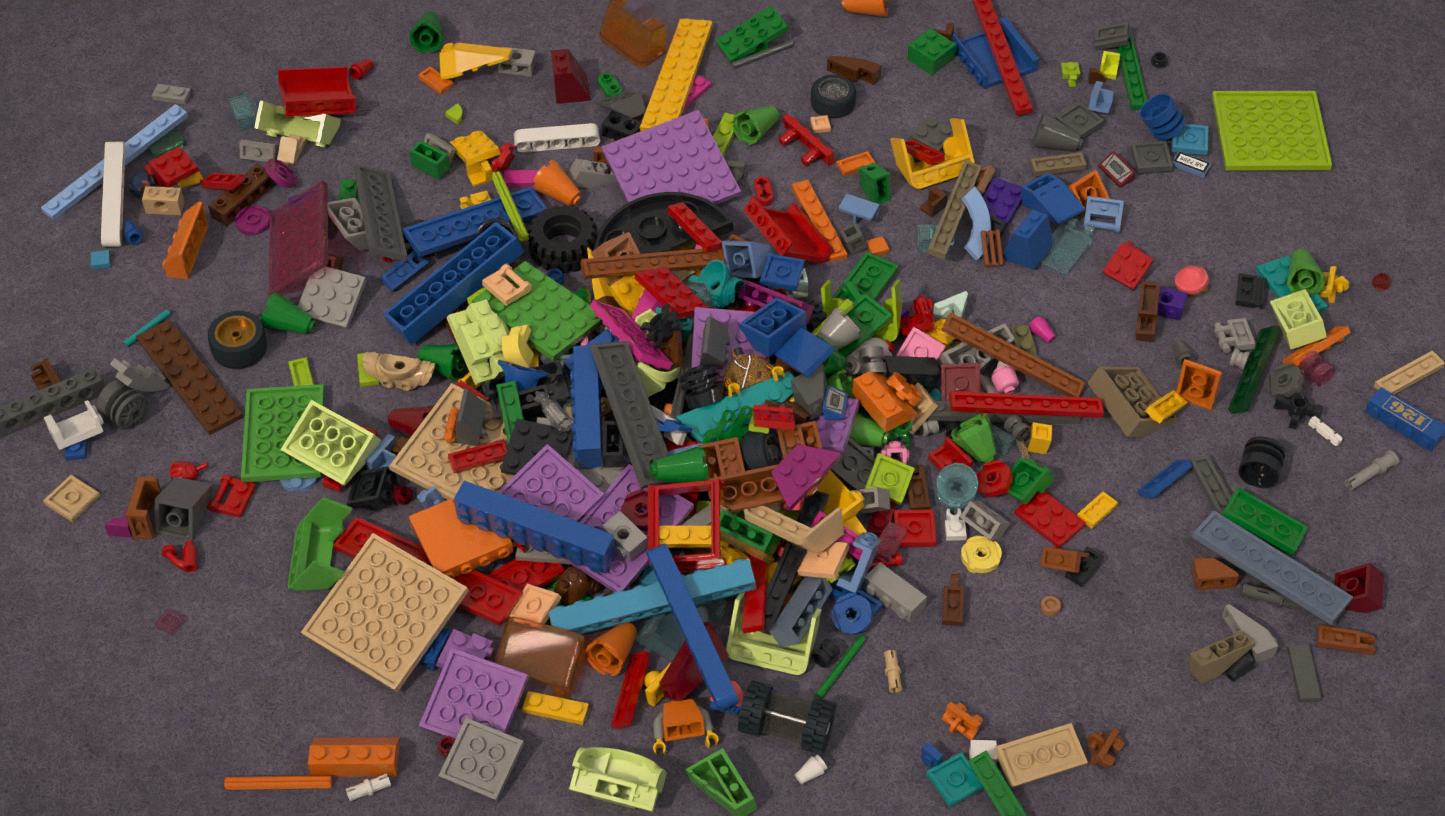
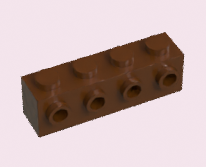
M256 164L243 175L245 180L234 190H225L218 198L213 200L208 205L211 218L227 227L235 220V216L241 209L249 208L275 185V181L267 174L263 166Z

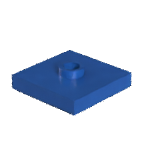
M769 254L760 279V285L797 291L805 260Z

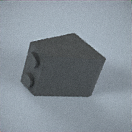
M174 477L155 498V533L193 541L208 510L207 506L212 501V484Z

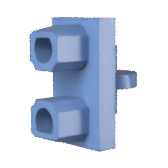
M431 487L429 490L423 489L417 496L425 509L446 501L435 487Z

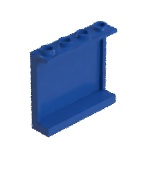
M1006 17L1000 18V25L1020 76L1038 71L1039 58L1010 21ZM984 32L960 40L953 34L952 42L956 44L955 52L958 54L960 61L964 62L967 66L969 73L974 75L978 84H981L986 89L1003 83Z

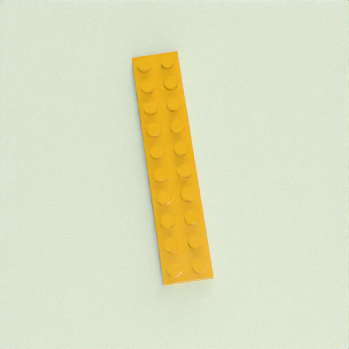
M687 18L679 20L640 125V132L682 115L713 28V21Z

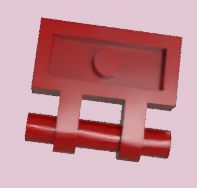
M768 404L753 405L754 427L794 430L793 408H786L783 405H779V407L768 406Z

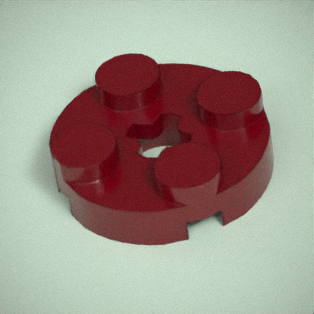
M644 490L628 494L621 506V512L639 530L648 529V493ZM659 500V521H660V520H661V513H662V506H661V502H660V500ZM638 507H642L643 509H645V508L647 509V510H645L644 513H638V512H637V511H638Z

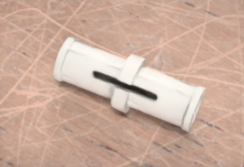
M386 773L371 780L365 779L363 783L346 788V793L351 802L357 798L366 795L371 796L378 790L390 787L391 783Z

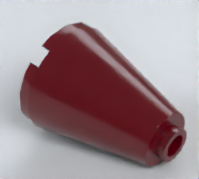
M434 406L393 409L389 413L387 420L391 428L411 437Z

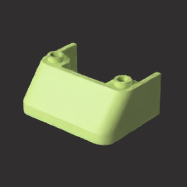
M260 101L255 128L266 131V135L277 137V134L285 136L293 134L306 137L308 141L315 142L316 146L326 147V144L330 145L340 127L341 119L326 114L286 117L284 107Z
M745 592L740 593L735 599L726 647V651L729 654L728 657L735 661L794 675L804 673L808 667L816 641L822 609L816 610L811 620V626L799 644L780 647L772 635L770 636L759 631L744 634L742 630V610Z

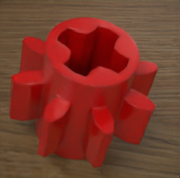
M926 295L913 299L914 304L910 306L913 314L920 313L922 317L926 316V313H932L931 308L934 305L931 298L927 299Z

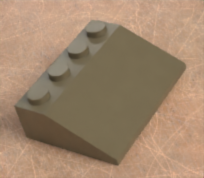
M1099 367L1088 381L1093 393L1098 398H1101L1102 405L1109 411L1113 420L1117 422L1124 435L1128 438L1143 437L1179 422V419L1174 414L1159 424L1152 420L1149 414L1145 412L1149 405L1162 397L1139 367Z

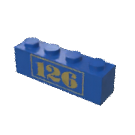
M1382 387L1368 401L1366 413L1372 418L1383 422L1387 427L1401 433L1404 437L1416 442L1422 448L1432 452L1445 436V425Z

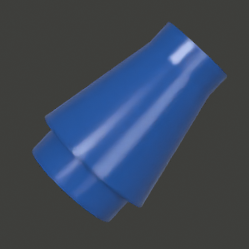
M125 221L123 228L126 241L133 245L139 244L142 241L143 232L132 221Z

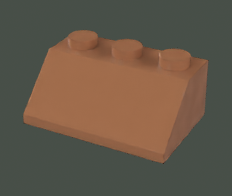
M627 232L604 242L593 250L591 254L594 258L634 255L640 254L632 236ZM624 276L604 278L608 285L611 286Z

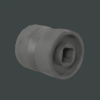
M871 346L859 351L860 362L864 364L861 367L862 375L869 371L887 375L886 363L883 362L885 359L883 347Z

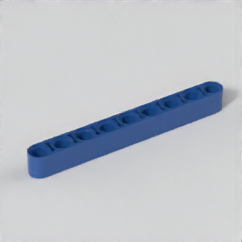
M666 543L647 550L646 554L718 711L738 704L736 692Z

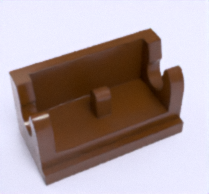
M47 358L30 368L31 371L40 369L31 374V378L38 390L61 382Z

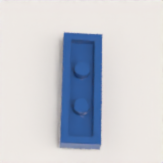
M1175 460L1138 489L1139 496L1150 499L1159 496L1160 491L1173 485L1174 480L1187 473L1186 471L1192 467L1190 460Z

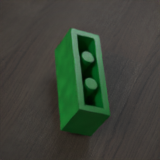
M724 509L720 514V531L773 557L782 538Z

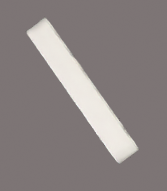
M124 141L105 142L101 223L102 247L122 246L125 177Z

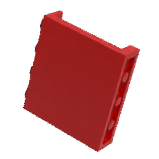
M348 67L278 69V85L285 116L356 113V97L352 95L348 81Z
M752 196L743 210L780 256L826 263L835 250L797 204L791 203L786 212L764 208L756 197Z

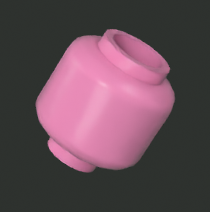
M1006 365L996 368L991 376L995 389L999 393H1014L1016 391L1015 388L1019 385L1014 369Z

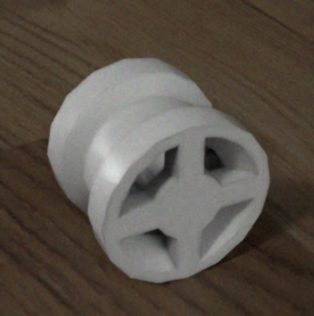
M1235 348L1229 366H1238L1241 370H1244L1250 353H1243Z
M927 418L918 429L922 437H926L929 433H938L939 425L937 421L928 420Z

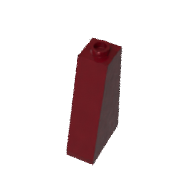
M703 622L721 662H723L729 654L712 623ZM686 640L659 682L663 694L668 700L682 701L704 680Z

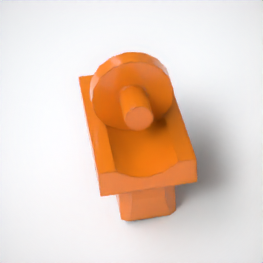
M952 702L947 704L942 720L950 725L949 732L955 734L958 731L968 739L974 740L983 718L977 714L970 716L966 713V706L960 702L957 704Z

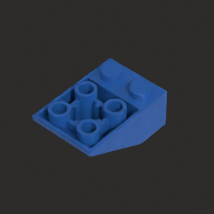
M1046 173L1021 187L1022 205L1031 210L1047 214L1049 220L1057 225L1085 211V207L1061 179L1050 173Z

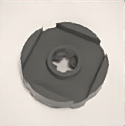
M1286 363L1273 370L1274 374L1271 378L1268 376L1266 380V389L1275 399L1277 394L1288 398L1302 391L1304 374L1298 366Z

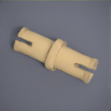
M887 650L884 652L886 663L885 675L888 677L889 692L893 693L894 688L895 693L901 692V668L898 666L897 651L893 650L891 655V650Z

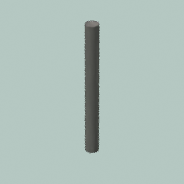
M792 40L739 59L732 62V67L735 69L793 47L794 43Z

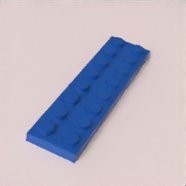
M532 187L510 193L523 223L532 220L539 212L543 213V210L547 208ZM498 197L403 228V235L418 256L421 257L475 239L479 227L489 219L502 218L510 223L511 220L501 198Z

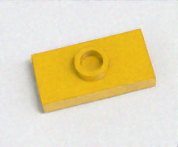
M1103 491L1083 508L1077 516L1085 521L1088 527L1093 529L1118 506V502Z

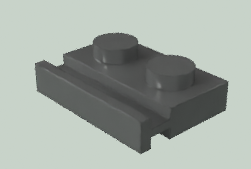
M1129 22L1096 28L1095 49L1102 50L1128 45L1130 34Z

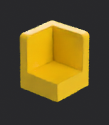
M487 159L469 166L466 164L467 176L474 187L493 181L492 168Z
M1032 423L1031 439L1027 448L1028 452L1047 453L1052 438V425Z

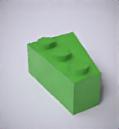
M723 748L685 769L691 782L733 816H747L757 810L754 797Z

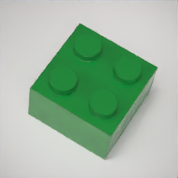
M930 28L908 44L907 60L933 76L955 59L956 44Z

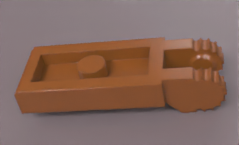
M1318 625L1316 645L1318 647L1360 652L1366 655L1376 653L1375 646L1368 645L1376 642L1374 635L1361 633L1357 630Z

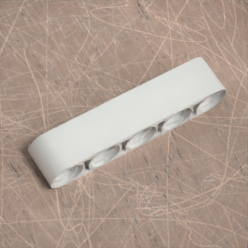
M592 123L520 129L514 133V145L517 146V152L520 153L592 147L600 143L599 127Z

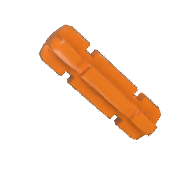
M457 407L451 408L449 412L450 417H448L444 440L447 443L454 442L456 439L459 413Z

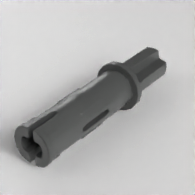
M1245 583L1241 586L1240 595L1274 603L1278 607L1282 605L1294 609L1301 608L1300 605L1278 591Z

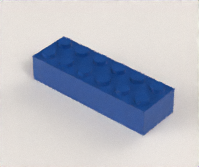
M592 345L573 346V354H570L571 399L573 403L571 405L573 417L572 433L574 435L573 452L575 462H579L580 469L603 467L600 375L590 350Z

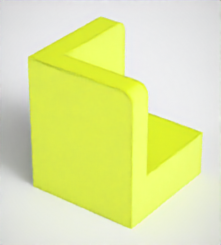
M1103 52L1100 72L1104 74L1105 78L1116 80L1120 60L1119 53Z

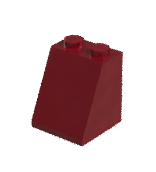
M569 49L551 50L556 104L591 101L587 74Z

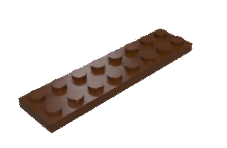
M169 319L136 336L139 344L166 377L167 381L209 436L243 418L241 411Z

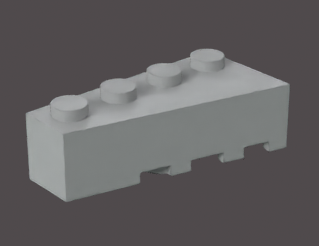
M1005 323L987 331L1010 344L1015 339ZM962 343L943 352L937 363L940 368L941 364L980 363V372H982L995 358L966 343Z

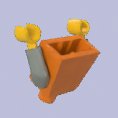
M692 699L682 701L671 700V702L665 703L663 711L659 712L653 723L654 739L656 740L653 750L656 756L658 748H663L664 756L667 753L663 739L671 741L705 735L706 732V747L710 748V739L715 741L716 746L718 744L719 738L717 734L712 732L714 728L709 712L697 706Z

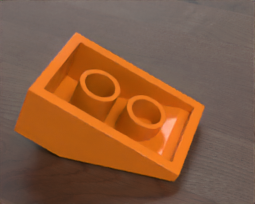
M1184 359L1176 392L1187 402L1211 410L1219 394L1222 372Z

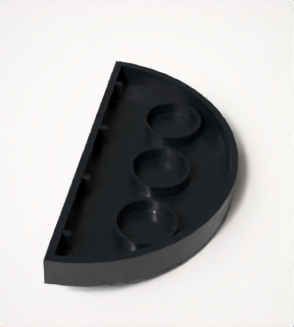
M683 192L653 193L632 200L616 210L601 227L595 241L594 250L604 242L627 232L632 236L640 254L689 250L696 247L698 243L667 212L668 206L683 202L717 237L733 231V222L720 207L700 196Z

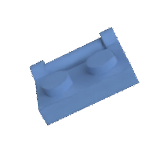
M1088 196L1083 228L1106 229L1119 233L1124 201ZM1090 216L1115 219V223L1090 220Z

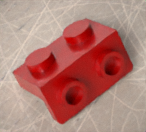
M949 437L944 439L943 446L928 455V459L952 484L971 473L973 463L971 457L965 454L958 444Z

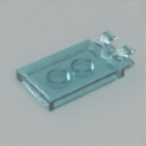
M1072 217L1067 225L1061 223L1052 234L1053 247L1040 261L1038 266L1066 278L1092 244L1093 238L1091 237L1094 234L1092 233L1094 227L1087 225L1081 233L1076 230L1078 219Z

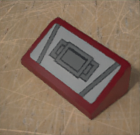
M1114 151L1098 164V167L1120 188L1134 181L1135 171Z

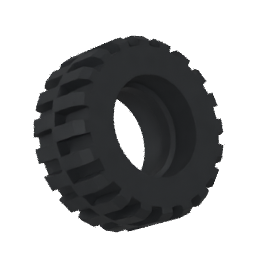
M556 205L551 209H544L543 213L539 212L532 219L528 227L530 255L538 266L542 265V268L547 271L549 269H559L563 273H568L570 270L573 272L578 271V268L581 267V260L588 259V247L591 251L594 250L597 238V226L594 219L589 214L587 215L586 211L579 210L575 206L563 205V207H558ZM559 235L575 237L574 240L566 243H557L550 240Z

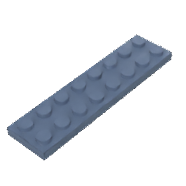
M1213 511L1193 532V539L1330 625L1334 623L1353 599V596L1216 511Z

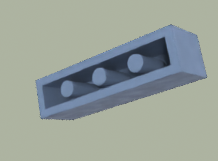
M809 576L803 578L769 631L780 647L799 644L810 627L816 610L821 609L833 590L826 578Z

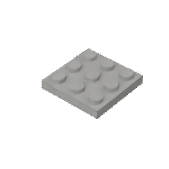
M314 263L298 307L313 316L315 321L348 329L367 279L360 275Z
M466 718L438 776L446 781L498 801L523 748L524 741Z

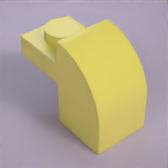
M528 325L511 328L509 335L502 337V352L506 362L527 368L530 367L534 353L527 345L531 332Z

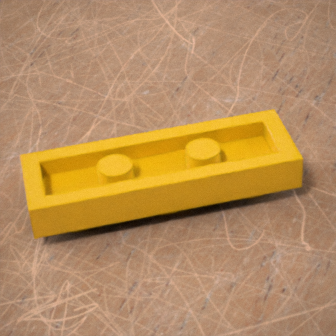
M1172 390L1149 405L1145 412L1149 414L1152 420L1160 424L1183 409L1188 402L1176 391Z
M659 526V546L666 543L668 548L711 547V526Z
M528 691L522 712L584 725L589 704Z

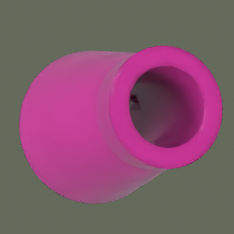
M1038 316L1029 324L1031 332L1045 340L1048 344L1056 338L1045 318Z

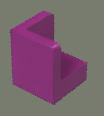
M127 510L124 511L122 518H113L111 522L105 523L108 536L132 538V532L126 518Z

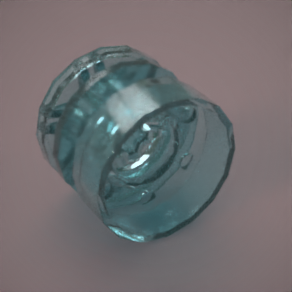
M953 463L944 467L936 481L935 493L939 502L949 509L966 508L968 503L973 501L977 494L978 479L976 473L971 467L962 463ZM953 485L956 487L960 486L959 492L956 490L952 491Z

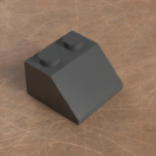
M707 316L703 330L699 365L715 363L717 368L722 370L724 363H728L729 352H726V345H730L731 334H728V326Z
M468 389L463 391L457 418L455 443L479 446L480 439L484 440L486 428H483V424H487L489 412H486V403Z

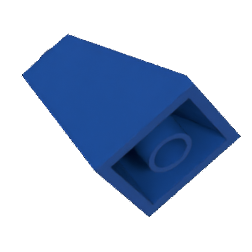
M1032 210L1012 233L1003 258L1034 270L1053 247L1048 215Z

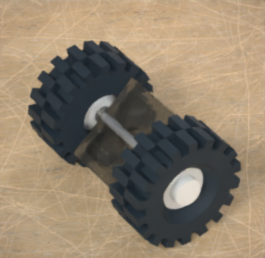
M752 680L744 695L737 728L739 732L760 737L762 733L801 743V749L823 755L833 728L837 705L834 702L816 697L813 701L777 692L774 691L773 685Z

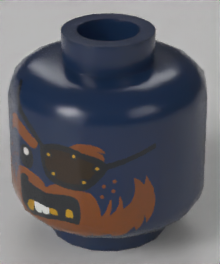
M147 172L132 175L131 182L128 183L130 193L134 192L136 197H143L145 186L155 187L153 176H149Z

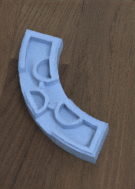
M974 186L961 200L966 205L971 219H973V229L964 248L975 260H978L983 254L980 232L982 230H991V222L986 203ZM986 236L987 245L989 242V236Z

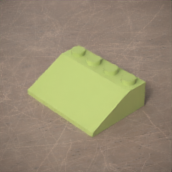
M311 400L281 450L345 486L366 464L365 460L380 444L381 440L373 433Z

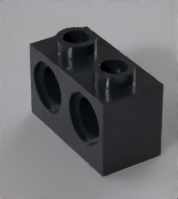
M611 111L601 123L602 136L614 139V141L640 132L642 122Z

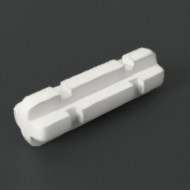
M1314 416L1309 420L1308 425L1313 429L1316 428V431L1325 439H1330L1334 446H1338L1342 442V436L1338 433L1335 434V431L1324 422L1321 423L1319 418Z

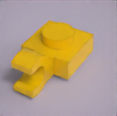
M487 191L471 194L470 198L461 197L460 208L464 209L491 200Z

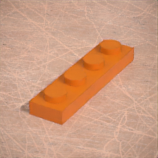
M1334 327L1326 332L1327 338L1305 345L1282 360L1283 364L1291 363L1294 366H1303L1306 360L1316 358L1319 352L1326 351L1331 348L1332 344L1343 341L1344 337L1351 333L1349 327Z

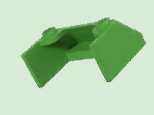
M323 497L300 521L294 539L288 579L289 589L295 591L328 590L343 575V570L334 568L330 564L333 542L342 535L344 530L342 522L352 511V507Z

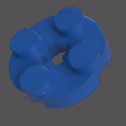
M854 593L845 594L835 602L836 604L831 613L832 621L836 628L844 634L858 635L872 625V606L861 595ZM851 609L855 612L857 611L856 618L854 619L847 617Z

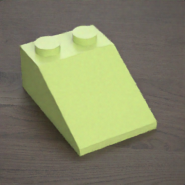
M1306 289L1270 301L1281 331L1291 350L1327 338L1323 320Z

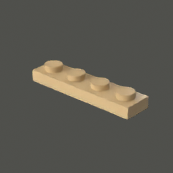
M1430 351L1375 381L1374 387L1377 390L1382 387L1395 395L1444 368L1445 362L1435 352Z

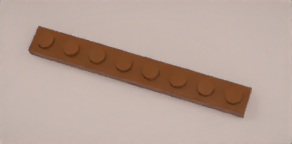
M702 248L582 259L580 264L584 279L635 275L636 272L666 267L670 271L701 269L714 260L726 262L722 248L709 252Z
M951 312L941 331L1068 397H1079L1083 389L1084 381Z

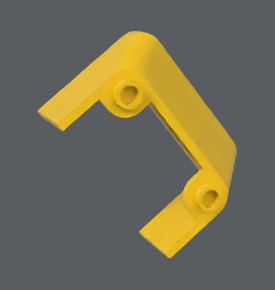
M950 119L954 136L944 141L945 161L939 162L937 165H928L924 161L914 163L912 155L907 153L904 139L890 138L896 165L911 187L922 189L958 177L965 160L975 163L964 119Z

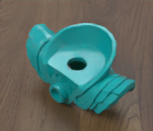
M714 260L705 266L700 276L692 275L688 279V286L704 303L709 304L714 309H723L730 302H734L735 291L739 292L741 286H745V281L738 279V277L731 278L726 264L721 260Z

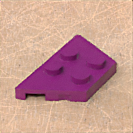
M797 445L776 466L771 474L789 511L841 458L839 452Z

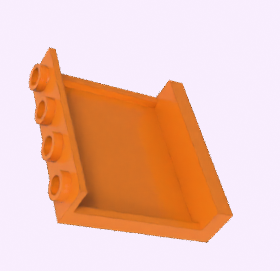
M454 498L409 516L410 526L413 532L416 533L431 566L452 579L513 553L510 538H501L494 532L482 531L475 525H466L457 519L453 502Z

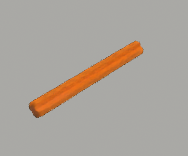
M330 775L226 777L224 780L226 790L331 788L332 786Z

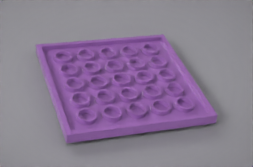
M699 110L601 146L602 152L627 202L660 192L689 193L705 198L714 204H719L741 195V190Z

